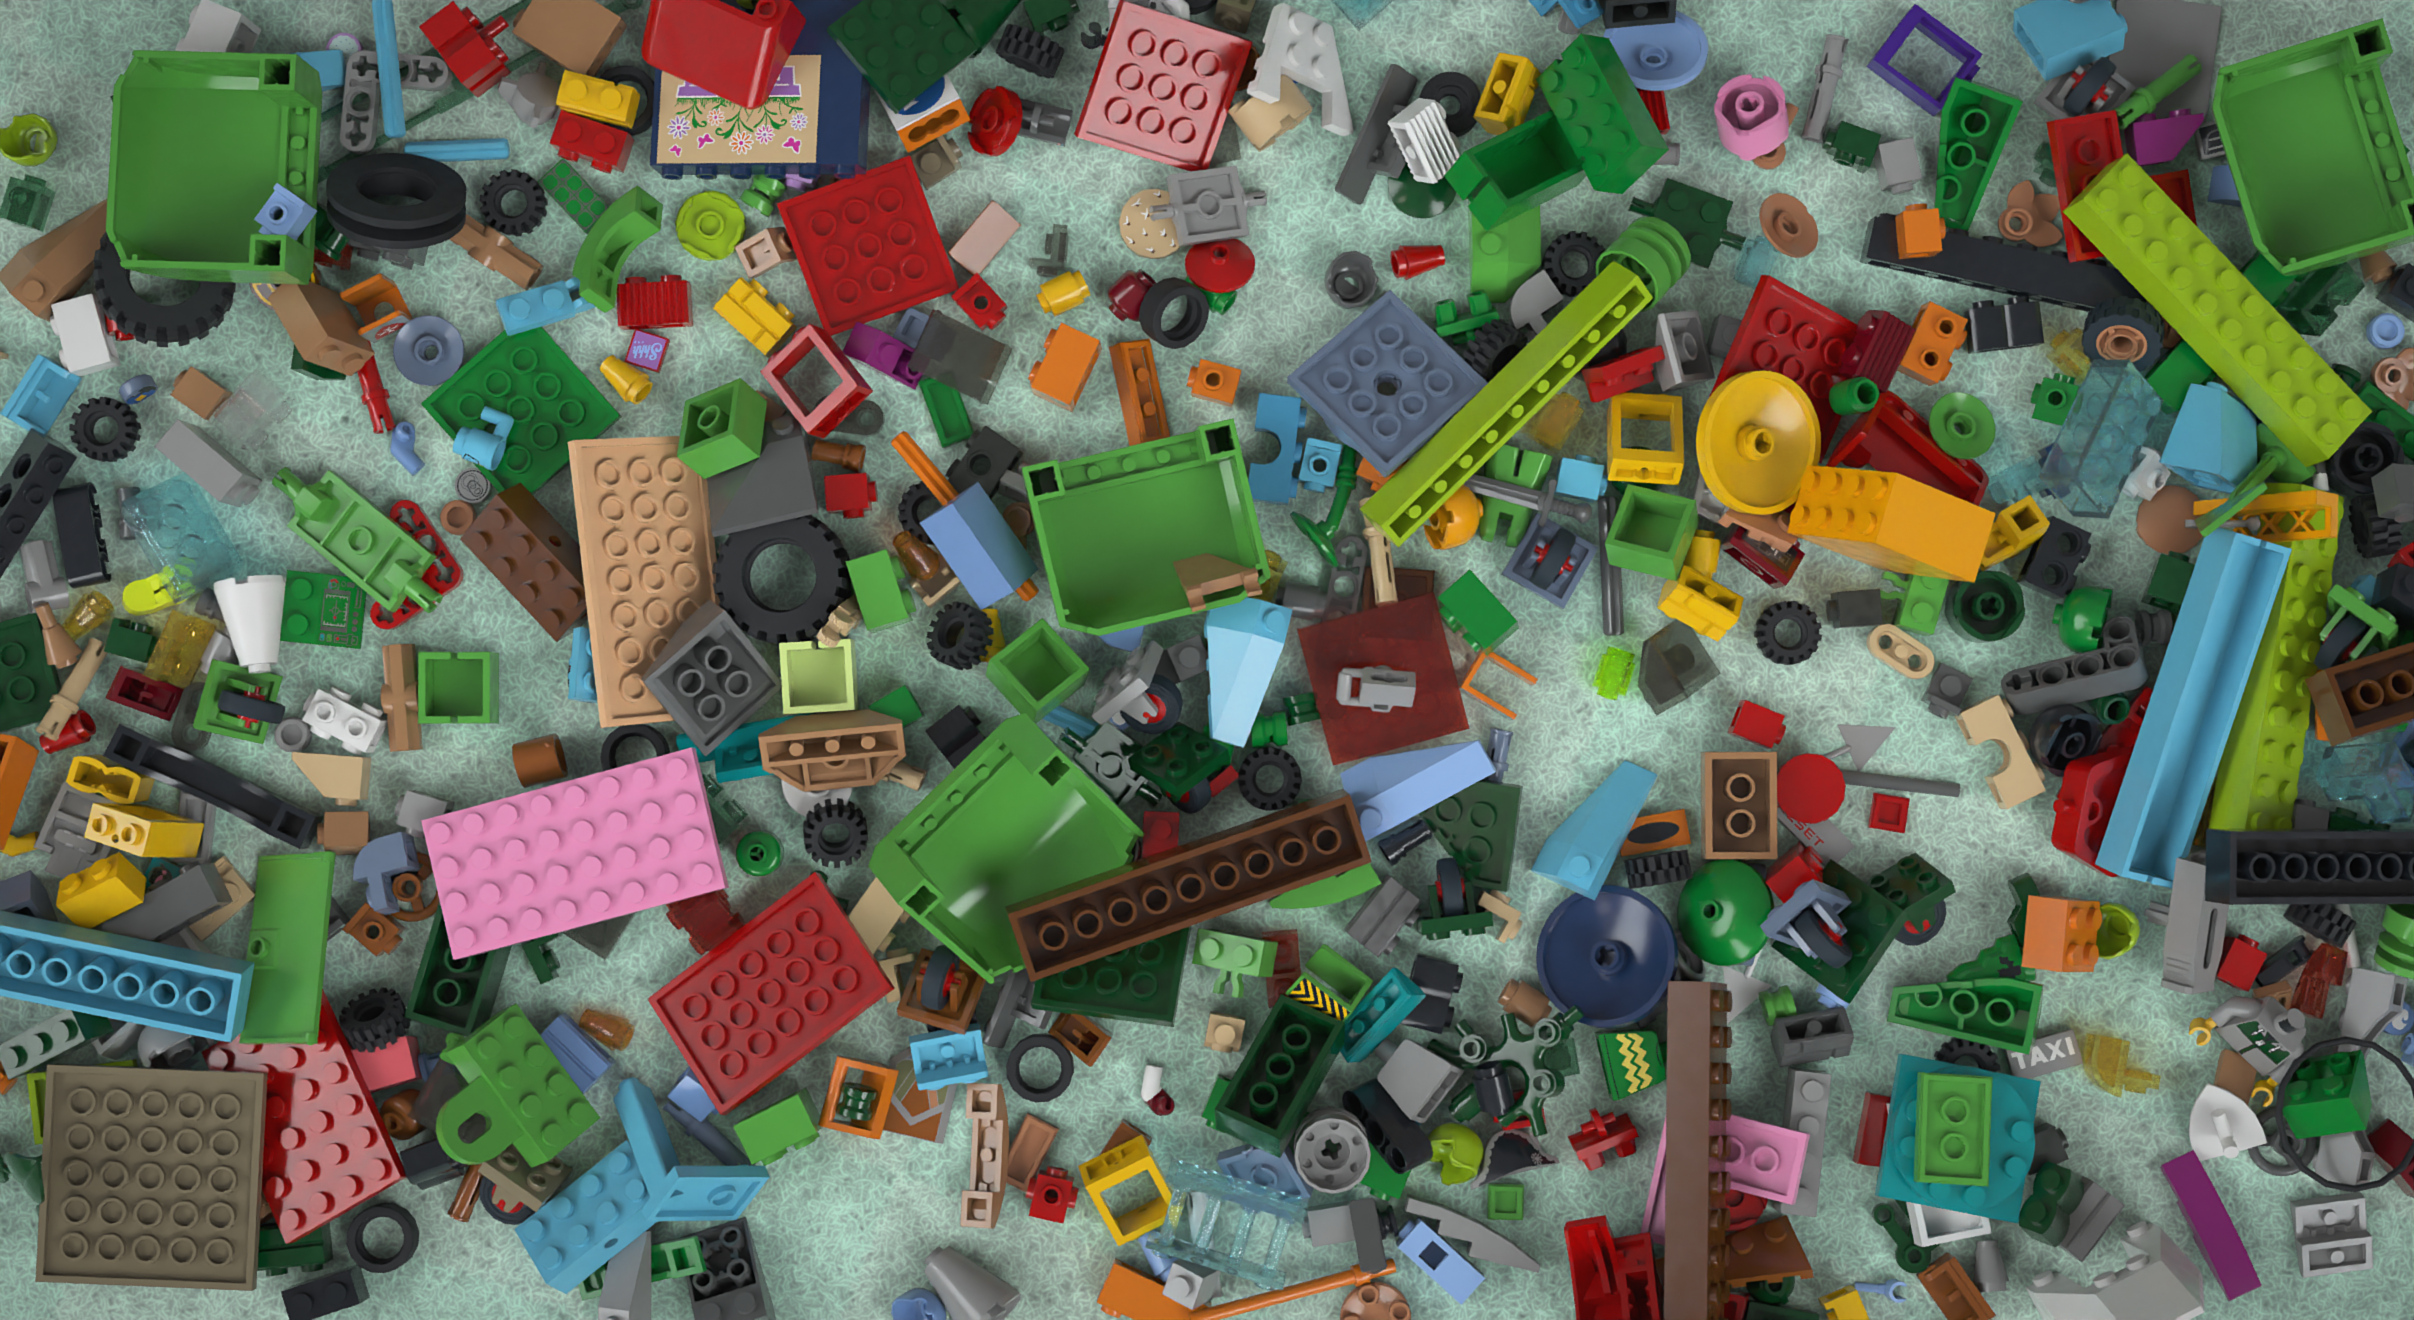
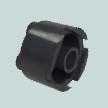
M2361 423L2338 450L2326 460L2328 486L2346 496H2361L2374 493L2372 477L2393 463L2404 464V451L2393 436L2395 434L2389 428L2379 423Z

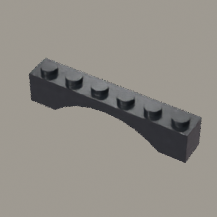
M130 724L118 725L103 755L129 769L219 807L265 833L299 849L309 848L317 832V824L321 823L324 816Z

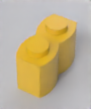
M99 754L73 757L66 779L70 786L86 793L100 792L107 799L121 804L148 801L155 781L154 778L138 773Z

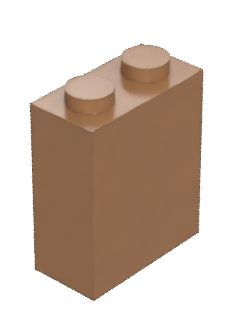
M532 0L527 9H521L513 21L514 29L512 33L521 42L567 71L595 77L627 28V24L621 17L594 0Z
M309 281L308 285L281 284L268 297L270 304L304 360L352 376L375 354L367 339L359 335L358 330L360 328L338 292Z

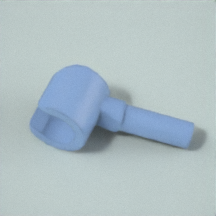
M1890 1279L1885 1284L1855 1282L1854 1288L1857 1291L1884 1294L1888 1299L1897 1303H1902L1906 1300V1298L1901 1296H1893V1289L1896 1286H1907L1904 1282L1897 1279Z

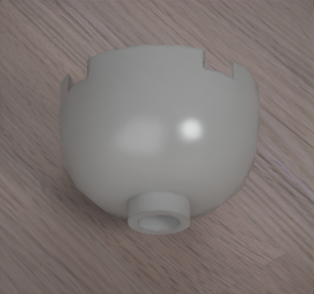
M145 1026L138 1038V1056L143 1067L190 1069L200 1061L190 1058L205 1046L211 1047L214 1045V1039ZM192 1037L194 1038V1041H195L194 1048H193V1046L191 1045L190 1041L188 1040V1039H190V1038H192Z

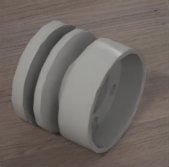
M1330 1106L1316 1109L1302 1119L1295 1131L1293 1147L1297 1170L1304 1181L1320 1192L1333 1194L1350 1190L1361 1182L1369 1169L1371 1152L1365 1127L1359 1119L1344 1108ZM1331 1139L1334 1144L1338 1143L1336 1152L1331 1153L1329 1148L1325 1149L1326 1140Z

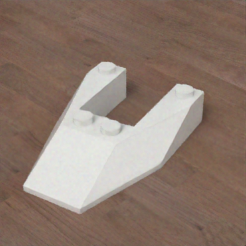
M2142 1221L2127 1228L2126 1232L2128 1235L2120 1238L2130 1258L2125 1263L2127 1267L2115 1273L2107 1271L2096 1276L2093 1279L2094 1284L2086 1288L2059 1272L2052 1273L2051 1270L2036 1275L2032 1279L2034 1284L2026 1287L2042 1320H2190L2204 1313L2203 1277L2199 1269L2161 1227Z

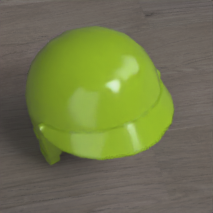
M1457 1122L1441 1124L1431 1131L1428 1136L1433 1148V1156L1430 1161L1442 1163V1170L1440 1172L1441 1182L1450 1186L1473 1179L1478 1174V1169L1484 1156V1148L1477 1133L1467 1125Z

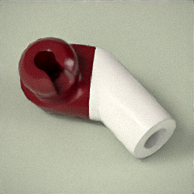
M1146 1064L1141 1098L1156 1115H1169L1174 1111L1175 1103L1160 1086L1163 1067Z

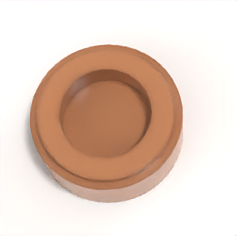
M463 500L448 502L440 514L443 528L447 532L459 536L463 535L477 519L475 508Z

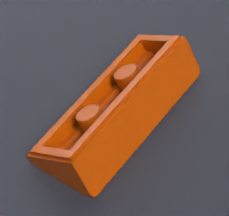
M1150 339L1119 342L1109 347L1129 445L1133 446L1170 437Z

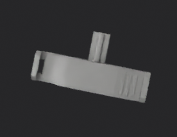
M2199 850L2186 858H2176L2170 906L2151 901L2149 908L2145 909L2144 916H2148V922L2166 926L2161 986L2191 995L2214 991V979L2222 955L2229 904L2205 901L2206 863L2203 862L2206 861V850Z

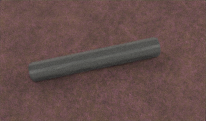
M1605 496L1598 499L1603 633L1607 636H1616L1624 633L1621 567L1609 565L1605 541L1619 508L1618 498L1614 496Z

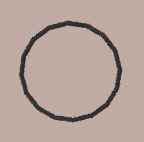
M2345 1036L2318 1042L2293 1060L2279 1084L2275 1118L2282 1146L2300 1171L2324 1187L2359 1192L2381 1187L2404 1171L2414 1156V1141L2401 1164L2380 1180L2353 1186L2327 1181L2306 1167L2288 1142L2282 1117L2285 1089L2299 1064L2322 1048L2345 1043L2372 1048L2395 1063L2411 1086L2414 1098V1078L2398 1057L2375 1042Z

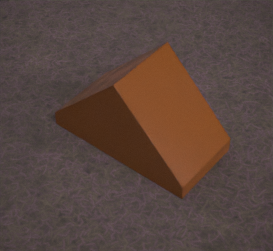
M1060 1013L1048 1031L1050 1035L1058 1039L1062 1045L1089 1067L1094 1065L1113 1036L1111 1032L1088 1016Z

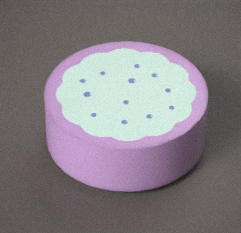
M339 33L329 40L326 51L343 50L345 65L347 66L349 57L357 51L364 50V48L355 36L349 33Z

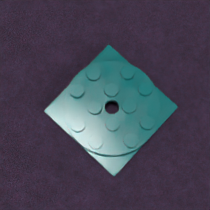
M1898 1054L1875 1196L2018 1223L2025 1178L2032 1164L2035 1150L2034 1122L2041 1081L1975 1067ZM1918 1072L1992 1077L1989 1186L1914 1182Z

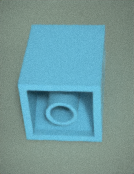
M2207 382L2206 386L2191 383L2159 462L2194 486L2231 494L2257 466L2256 415L2245 407V403L2240 398L2227 394L2228 389L2220 384Z

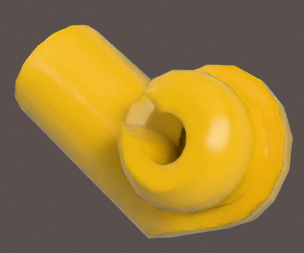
M34 831L19 837L9 834L5 848L0 850V852L15 857L36 850L37 848H34V844L39 836V832Z

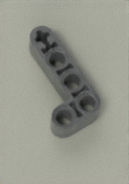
M2116 616L2109 619L2103 626L2102 632L2105 648L2014 669L2005 674L2001 680V688L2013 712L2018 715H2028L2045 711L2054 705L2075 704L2141 687L2148 678L2143 645L2133 620L2126 616Z

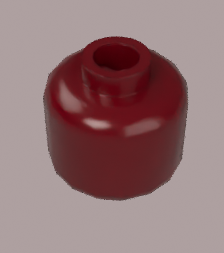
M1139 269L1137 272L1133 270L1125 271L1108 290V297L1112 302L1109 306L1110 311L1121 321H1125L1128 318L1132 321L1140 322L1139 311L1143 298L1157 282L1142 269Z

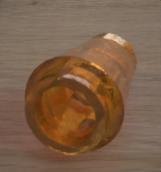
M902 531L895 536L893 546L896 548L911 577L925 581L937 573L940 567L937 552L909 531Z
M589 1008L585 1010L579 1021V1028L590 1034L611 1051L615 1049L624 1051L635 1031V1026L630 1024L627 1018Z

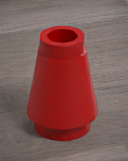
M1400 245L1398 250L1391 251L1390 255L1395 277H1403L1405 280L1445 264V255L1441 245Z
M78 710L76 714H71L57 741L51 740L42 734L39 737V742L45 752L52 754L89 742L91 736L96 733V725L86 711Z

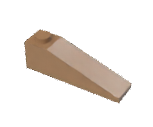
M107 199L20 249L0 272V281L9 293L35 316L50 322V316L53 315L51 304L72 299L93 275L95 251L100 249V239L106 231Z

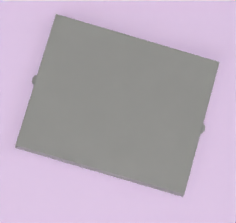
M2116 0L2115 12L2117 14L2121 13L2125 18L2128 32L2125 33L2124 49L2109 55L2108 60L2117 67L2115 72L2136 86V89L2147 86L2188 54L2194 55L2198 59L2188 69L2193 68L2198 63L2202 65V72L2191 78L2156 104V109L2150 113H2156V119L2170 118V111L2191 108L2192 115L2204 113L2202 124L2206 123L2222 6L2181 0Z

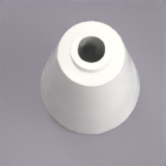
M281 575L247 576V579L236 581L235 578H230L214 583V592L240 667L248 668L249 674L270 672V666L278 663L286 577L284 578Z

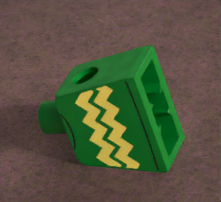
M1652 1028L1594 1032L1611 1100H1620L1667 1079L1664 1064L1667 1063V1041L1658 1043L1656 1031Z

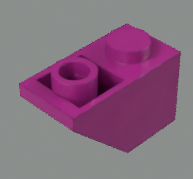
M2191 108L2170 111V118L2156 119V113L2141 115L2135 120V123L2129 124L2124 129L2127 153L2139 166L2161 164L2174 160L2204 121V113L2192 115Z
M856 322L843 349V353L847 357L914 390L930 360L929 357L881 330Z

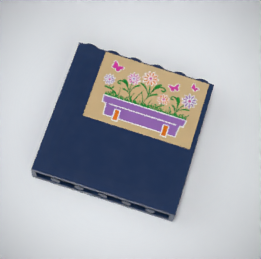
M719 0L750 15H753L755 11L740 6L735 0ZM790 0L806 18V23L767 101L757 109H745L655 68L650 166L662 178L669 180H680L683 178V175H696L697 178L705 180L716 179L717 175H730L731 178L745 180L750 179L751 175L764 174L766 178L784 179L786 174H799V177L805 179H818L820 174H834L836 178L852 179L855 178V174H866L871 84L827 32L831 24L863 0Z

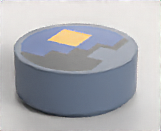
M142 374L123 383L119 393L125 404L134 405L156 393L158 387L152 376Z

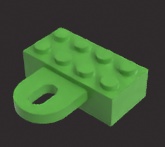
M516 1003L497 1012L446 1052L469 1083L442 1106L436 1121V1134L442 1149L457 1162L467 1165L481 1164L495 1158L513 1143L532 1168L550 1161L600 1119V1116ZM474 1113L482 1115L486 1120L484 1132L470 1143L461 1141L458 1136L459 1126Z

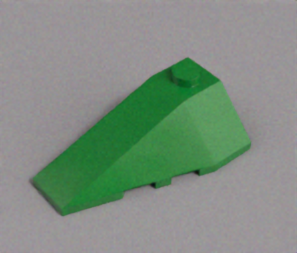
M1956 76L1941 110L1934 208L1939 209V218H1944L1946 227L1968 231L2023 101L2017 95Z
M1996 977L1894 986L1887 1021L2029 1055L2035 1045L2042 1008L2043 985L2012 977Z

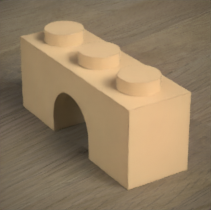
M1991 695L1962 709L1959 716H1954L1968 745H1978L1990 739L1995 741L2003 751L2001 767L1994 773L1984 777L2000 809H2009L2046 791L2042 783L2045 781L2044 773L2036 762L2032 763L2026 751L2030 749L2029 743L2021 730L2016 731L2011 720L2014 717V713L2005 698L2001 699L1999 695Z

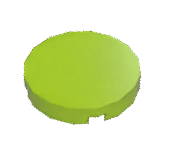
M713 190L704 191V193L689 197L680 207L675 221L677 237L683 248L695 258L705 261L723 260L736 252L735 246L743 242L746 233L745 215L738 203L727 194Z

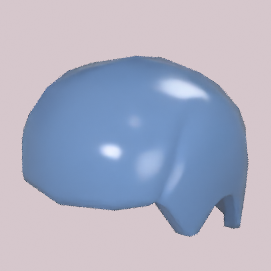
M925 1288L911 1289L892 1302L891 1314L893 1320H946V1308L936 1294Z

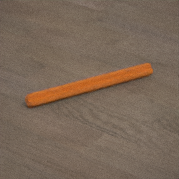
M903 431L892 439V446L942 505H945L959 495L907 432ZM1029 578L1015 592L1023 601L1027 602L1037 595L1039 589Z

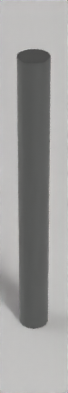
M1840 770L1847 785L1959 797L1960 783Z

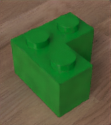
M1470 569L1437 597L1441 607L1438 612L1442 616L1440 618L1453 634L1459 630L1463 635V640L1475 653L1481 649L1488 656L1519 629L1518 621Z

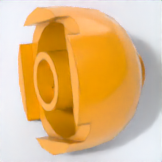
M1463 484L1429 517L1431 526L1424 525L1426 538L1432 548L1440 550L1452 549L1471 540L1479 526L1480 518L1483 516L1481 500L1476 498L1475 494Z

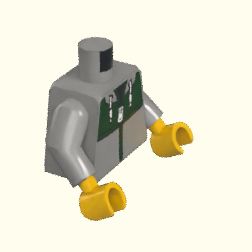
M2234 996L2208 1013L2210 1015L2208 1019H2193L2189 1025V1035L2197 1030L2204 1031L2197 1037V1045L2207 1044L2211 1039V1029L2216 1027L2214 1030L2262 1076L2267 1074L2270 1076L2268 1080L2256 1082L2251 1093L2252 1098L2256 1092L2261 1090L2269 1094L2263 1101V1107L2269 1106L2272 1103L2276 1090L2275 1087L2280 1084L2293 1060L2304 1052V1045L2301 1042L2306 1035L2304 1015L2295 1008L2286 1010L2275 998L2270 996L2259 999Z

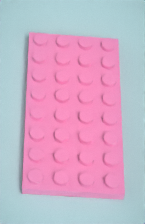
M692 747L421 820L453 960L729 888L696 748Z

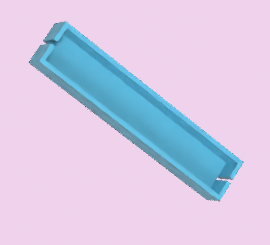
M2220 527L2204 537L2095 865L2121 877L2142 882L2147 881L2151 884L2172 889L2176 858L2188 857L2292 550L2291 548Z

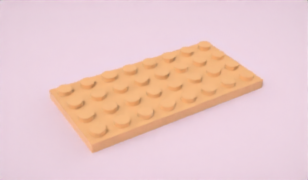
M680 436L583 439L568 442L600 728L675 721L641 679L687 618L708 600L718 606L720 603V599L714 593L713 583H716V574L712 573L713 563H717L715 540L711 532L707 478L703 479L677 457Z

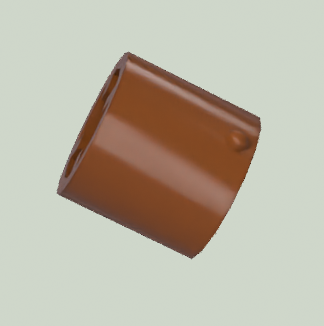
M556 733L513 744V761L520 783L524 788L567 777L568 767L562 743Z

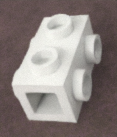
M332 686L330 691L318 689L316 693L313 692L309 695L303 707V711L306 713L302 721L312 725L309 731L328 740L332 735L343 741L342 748L359 756L362 752H374L388 725V720L381 717L383 713L381 709L366 702L359 706L349 701L352 696L351 694L335 686Z

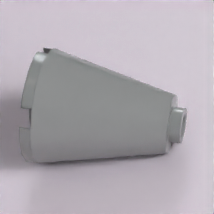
M950 1246L945 1249L937 1247L924 1261L927 1264L924 1273L953 1320H1004L1021 1299V1294L1016 1288Z

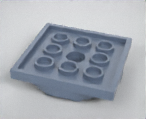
M1391 290L1379 298L1287 377V383L1322 416L1330 431L1343 443L1357 450L1385 478L1416 451L1420 450L1488 384L1485 379ZM1382 383H1391L1396 387L1397 391L1394 395L1385 396L1379 393L1377 387Z

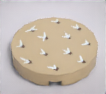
M1157 188L1142 190L1130 197L1122 208L1119 219L1121 237L1127 248L1139 257L1163 259L1177 252L1181 247L1178 243L1176 227L1172 218L1152 221L1150 218L1153 214L1149 213L1150 206L1169 204L1170 195L1168 191Z

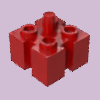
M452 1L419 26L459 81L477 98L500 82L502 77H506L511 73L505 65V62L509 60L508 56L497 42L493 40L494 37L509 27V24L502 15H499L484 26L467 6L461 10Z

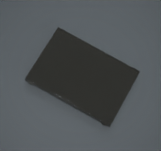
M932 309L907 367L977 400L980 404L988 405L1013 348L943 314L940 310Z

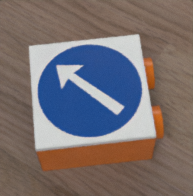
M947 75L897 114L892 111L875 90L908 153L970 121L965 107Z

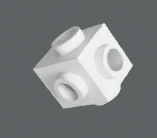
M2130 439L2108 466L2119 482L2117 487L2120 491L2131 498H2135L2138 495L2148 501L2153 498L2157 491L2164 487L2167 478L2171 475L2168 468L2159 462L2162 456L2159 451L2150 446H2142Z

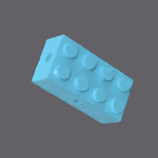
M628 1140L624 1141L514 1229L547 1285L567 1294L658 1222L645 1221L641 1211L649 1200L650 1195L630 1142Z

